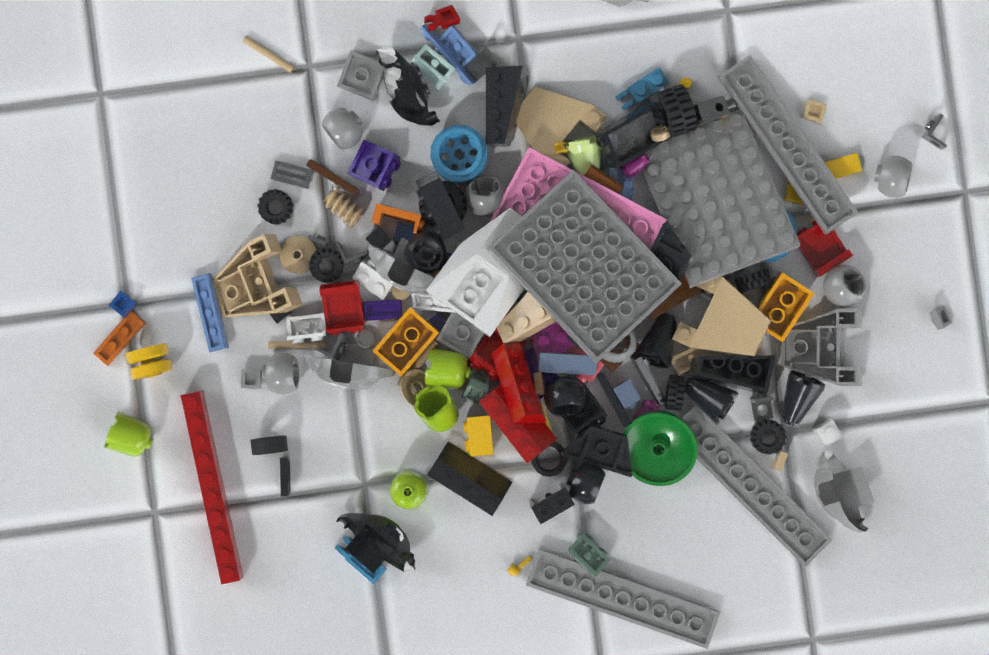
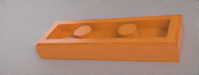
M131 310L93 354L105 365L109 366L147 323Z

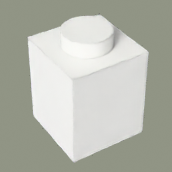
M828 419L812 428L822 446H828L842 438L833 420Z

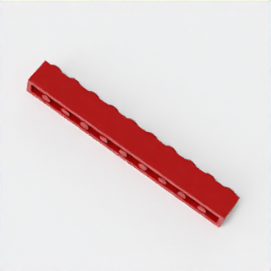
M204 391L180 395L221 585L240 581L244 576Z

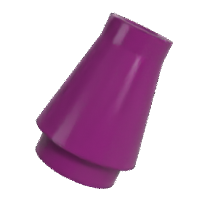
M644 153L621 166V169L627 178L635 177L650 163V159Z

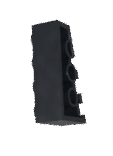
M523 65L486 67V145L511 146L516 125L515 120L520 108L519 103L525 87V78L529 70Z
M776 355L692 357L688 376L759 394L768 393Z

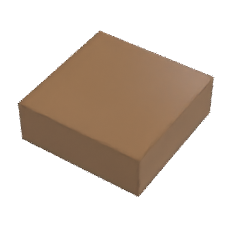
M536 372L533 374L535 390L539 395H544L546 390L544 375L541 372Z

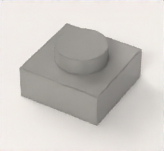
M945 305L930 312L932 323L936 326L937 330L943 329L952 323Z
M242 369L241 388L261 389L262 370Z

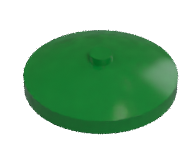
M666 411L646 412L633 419L624 430L623 434L628 437L632 476L637 480L653 486H667L681 481L693 469L697 459L698 443L694 431L681 417Z

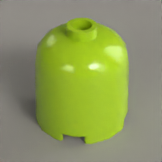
M430 348L427 360L431 361L430 369H426L425 372L426 386L438 387V385H441L445 388L458 389L463 386L466 378L470 379L471 367H468L467 358L463 354Z
M441 385L431 388L426 386L420 390L415 397L416 403L414 406V410L420 419L434 432H444L451 429L458 420L459 410L448 390Z
M118 411L115 416L114 426L111 425L104 448L132 457L140 456L145 449H150L153 438H150L151 428L147 423Z
M405 470L394 477L390 486V495L398 507L413 509L425 501L429 485L421 473L414 470Z

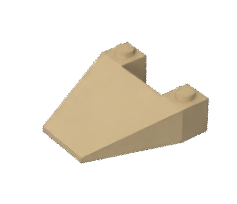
M535 86L520 104L515 122L532 149L568 167L571 161L561 153L556 154L554 144L556 142H563L578 123L594 134L605 122L607 116L592 104Z
M263 234L249 241L213 278L223 318L285 313L303 305L296 287L278 289L267 259L282 252L276 234Z
M722 276L697 285V287L714 294L698 329L680 322L672 340L695 350L755 356L771 320L729 280Z

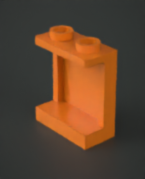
M376 203L371 221L373 225L382 227L384 216L415 224L414 235L424 231L425 220H423L422 215Z

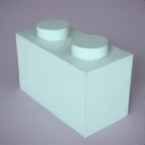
M426 44L410 63V65L413 63L414 66H418L422 77L438 90L455 70L450 63Z

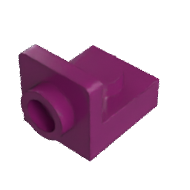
M645 399L632 416V419L646 412L662 410L659 409L660 405L654 400L650 399L648 401Z

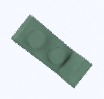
M473 368L461 398L479 404V401L486 395L489 389L490 379L487 377V374Z

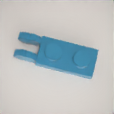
M659 67L627 87L626 90L615 98L618 101L625 98L628 94L632 96L633 100L622 106L623 111L631 106L644 101L647 97L652 96L670 83Z
M346 535L342 538L347 545L352 541ZM338 544L335 546V549L345 557V560L373 584L387 570L381 564L373 574L342 546Z

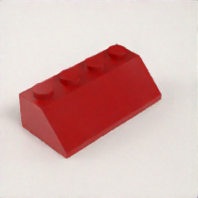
M503 343L492 353L512 423L546 422L524 348L520 343Z
M501 384L479 401L526 463L533 460L557 439L545 422L513 424Z

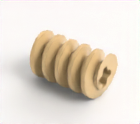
M337 187L326 196L322 204L327 202L325 207L327 209L332 207L331 212L333 214L338 212L337 218L344 217V224L350 222L348 227L351 229L363 217L361 214L363 208L355 209L357 202L350 204L351 197L344 199L346 193L338 194L340 187Z

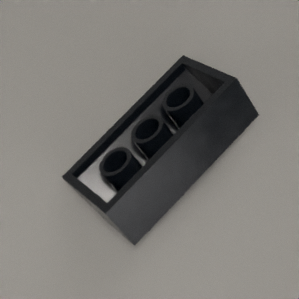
M449 441L427 474V476L491 516L494 515L513 483L473 456L470 457L468 453Z

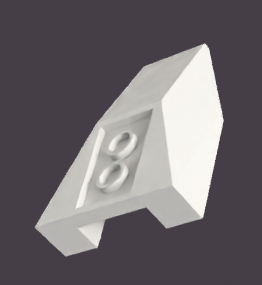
M511 208L463 241L426 289L428 294L444 303L489 337L524 290V287L487 249L488 246L522 217Z

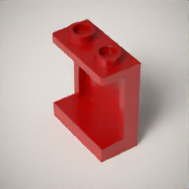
M814 220L811 222L813 226L809 229L803 227L797 231V238L800 242V247L798 248L815 275L820 277L851 258L853 254L849 249L846 250L834 230L825 235Z
M359 280L320 285L319 291L323 303L326 334L340 335V333L350 331V333L361 332L365 327Z
M496 328L490 337L484 336L468 362L471 363L474 369L486 373L489 379L500 383L492 353L503 344V341ZM524 339L519 342L522 347L525 346L527 340Z

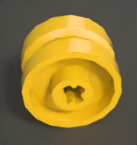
M167 343L141 348L125 354L127 363L141 364L131 368L130 375L132 380L147 379L174 370L171 360L158 359L169 354Z

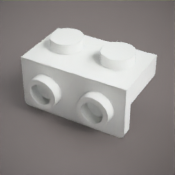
M369 255L361 262L352 277L354 281L359 280L360 285L382 300L386 298L393 286L376 272L375 265L372 264Z
M324 313L286 318L287 340H292L293 344L304 343V339L311 338L312 341H321L323 336H327Z

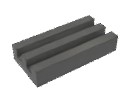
M275 160L270 179L308 189L313 170ZM278 166L305 172L307 176L279 170ZM276 173L305 180V184L277 177Z

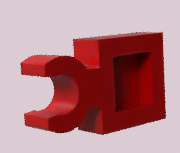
M453 5L435 10V16H425L424 23L431 22V24H428V30L434 31L437 26L446 29L452 25L460 24V17Z

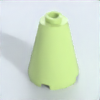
M595 136L576 138L575 142L566 140L565 149L568 151L567 155L574 171L584 176L592 164L600 169L601 149L596 144Z

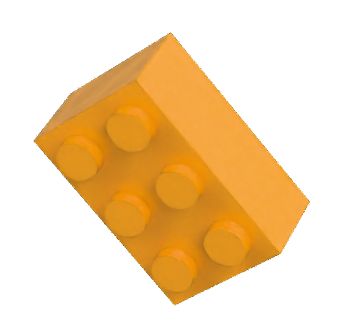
M778 272L772 281L773 283L770 284L756 307L771 320L766 332L783 342L815 293L783 272Z
M410 307L372 352L402 377L437 338L440 331L413 307Z

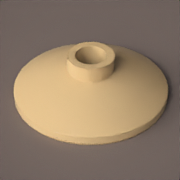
M290 237L281 246L282 252L279 253L281 264L291 273H306L310 271L309 260L312 254L317 251V248L306 237ZM296 251L301 253L298 259L294 257Z
M412 369L406 372L400 383L403 398L407 403L415 406L416 395L426 387L425 372L419 369Z

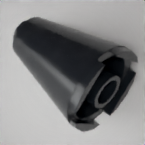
M668 313L660 315L636 348L635 352L643 360L649 361V365L663 369L670 368L675 340H672L677 328L675 317Z
M793 370L788 374L781 417L784 419L783 422L790 426L799 424L825 388V384L814 377L809 378L805 376L806 374Z
M688 377L686 380L685 393L715 424L719 425L720 421L718 419H724L734 404L733 396L738 397L739 393L711 381L695 377Z

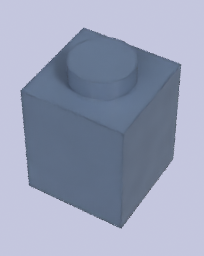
M629 379L612 388L624 409L628 407L630 410L639 405L638 401L641 397Z

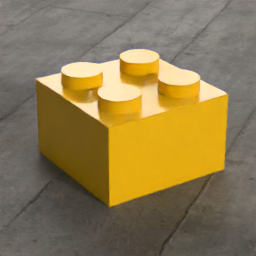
M489 414L467 416V420L463 421L464 433H468V440H465L466 452H470V457L492 455L493 441Z

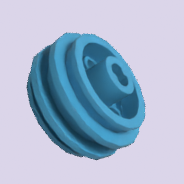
M453 125L444 128L435 136L431 145L430 158L435 171L443 179L451 183L465 184L483 173L488 163V149L484 138L477 130L467 125ZM463 138L468 139V144L463 145L461 140ZM449 141H454V145L452 147L447 146V143ZM472 149L477 150V155L472 156L470 151ZM458 152H462V155H465L462 160H458L455 157ZM448 154L449 158L447 160H443L442 155ZM471 163L472 166L466 169L465 166ZM451 166H458L457 171L451 170Z

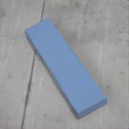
M211 273L191 278L209 352L229 348Z

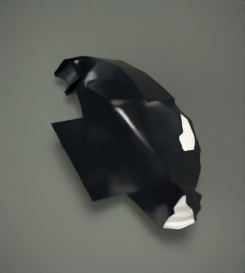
M376 49V55L379 57L378 62L385 68L384 84L387 94L393 98L389 103L397 114L406 121L418 125L433 126L440 122L435 111H428L427 104L430 90L427 84H423L420 79L422 73L419 67L414 66L413 63L410 65L395 49Z
M346 513L338 517L336 522H343L344 529L349 528L355 535L345 550L373 574L384 561L403 572L415 571L414 554L410 552V543L407 535L394 521L380 515Z

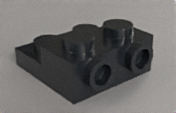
M582 383V386L585 389L586 402L582 411L571 416H561L576 437L590 424L596 426L603 425L608 416L585 383Z

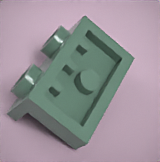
M579 534L566 550L593 577H596L610 561L607 557L608 553L603 548H598L594 544L593 538L588 534Z

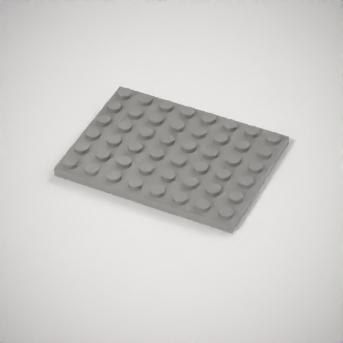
M741 110L734 111L724 118L699 126L695 131L671 137L645 152L650 159V163L642 169V173L661 217L667 219L666 223L669 224L692 255L684 271L690 288L800 247V242Z
M574 170L487 248L596 364L682 284Z

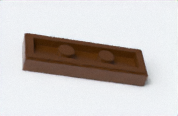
M312 159L306 164L307 167L357 198L360 193L358 188Z

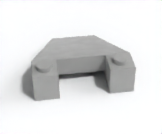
M839 308L795 323L785 340L781 342V366L838 386H862V367L843 366V328H862V309Z

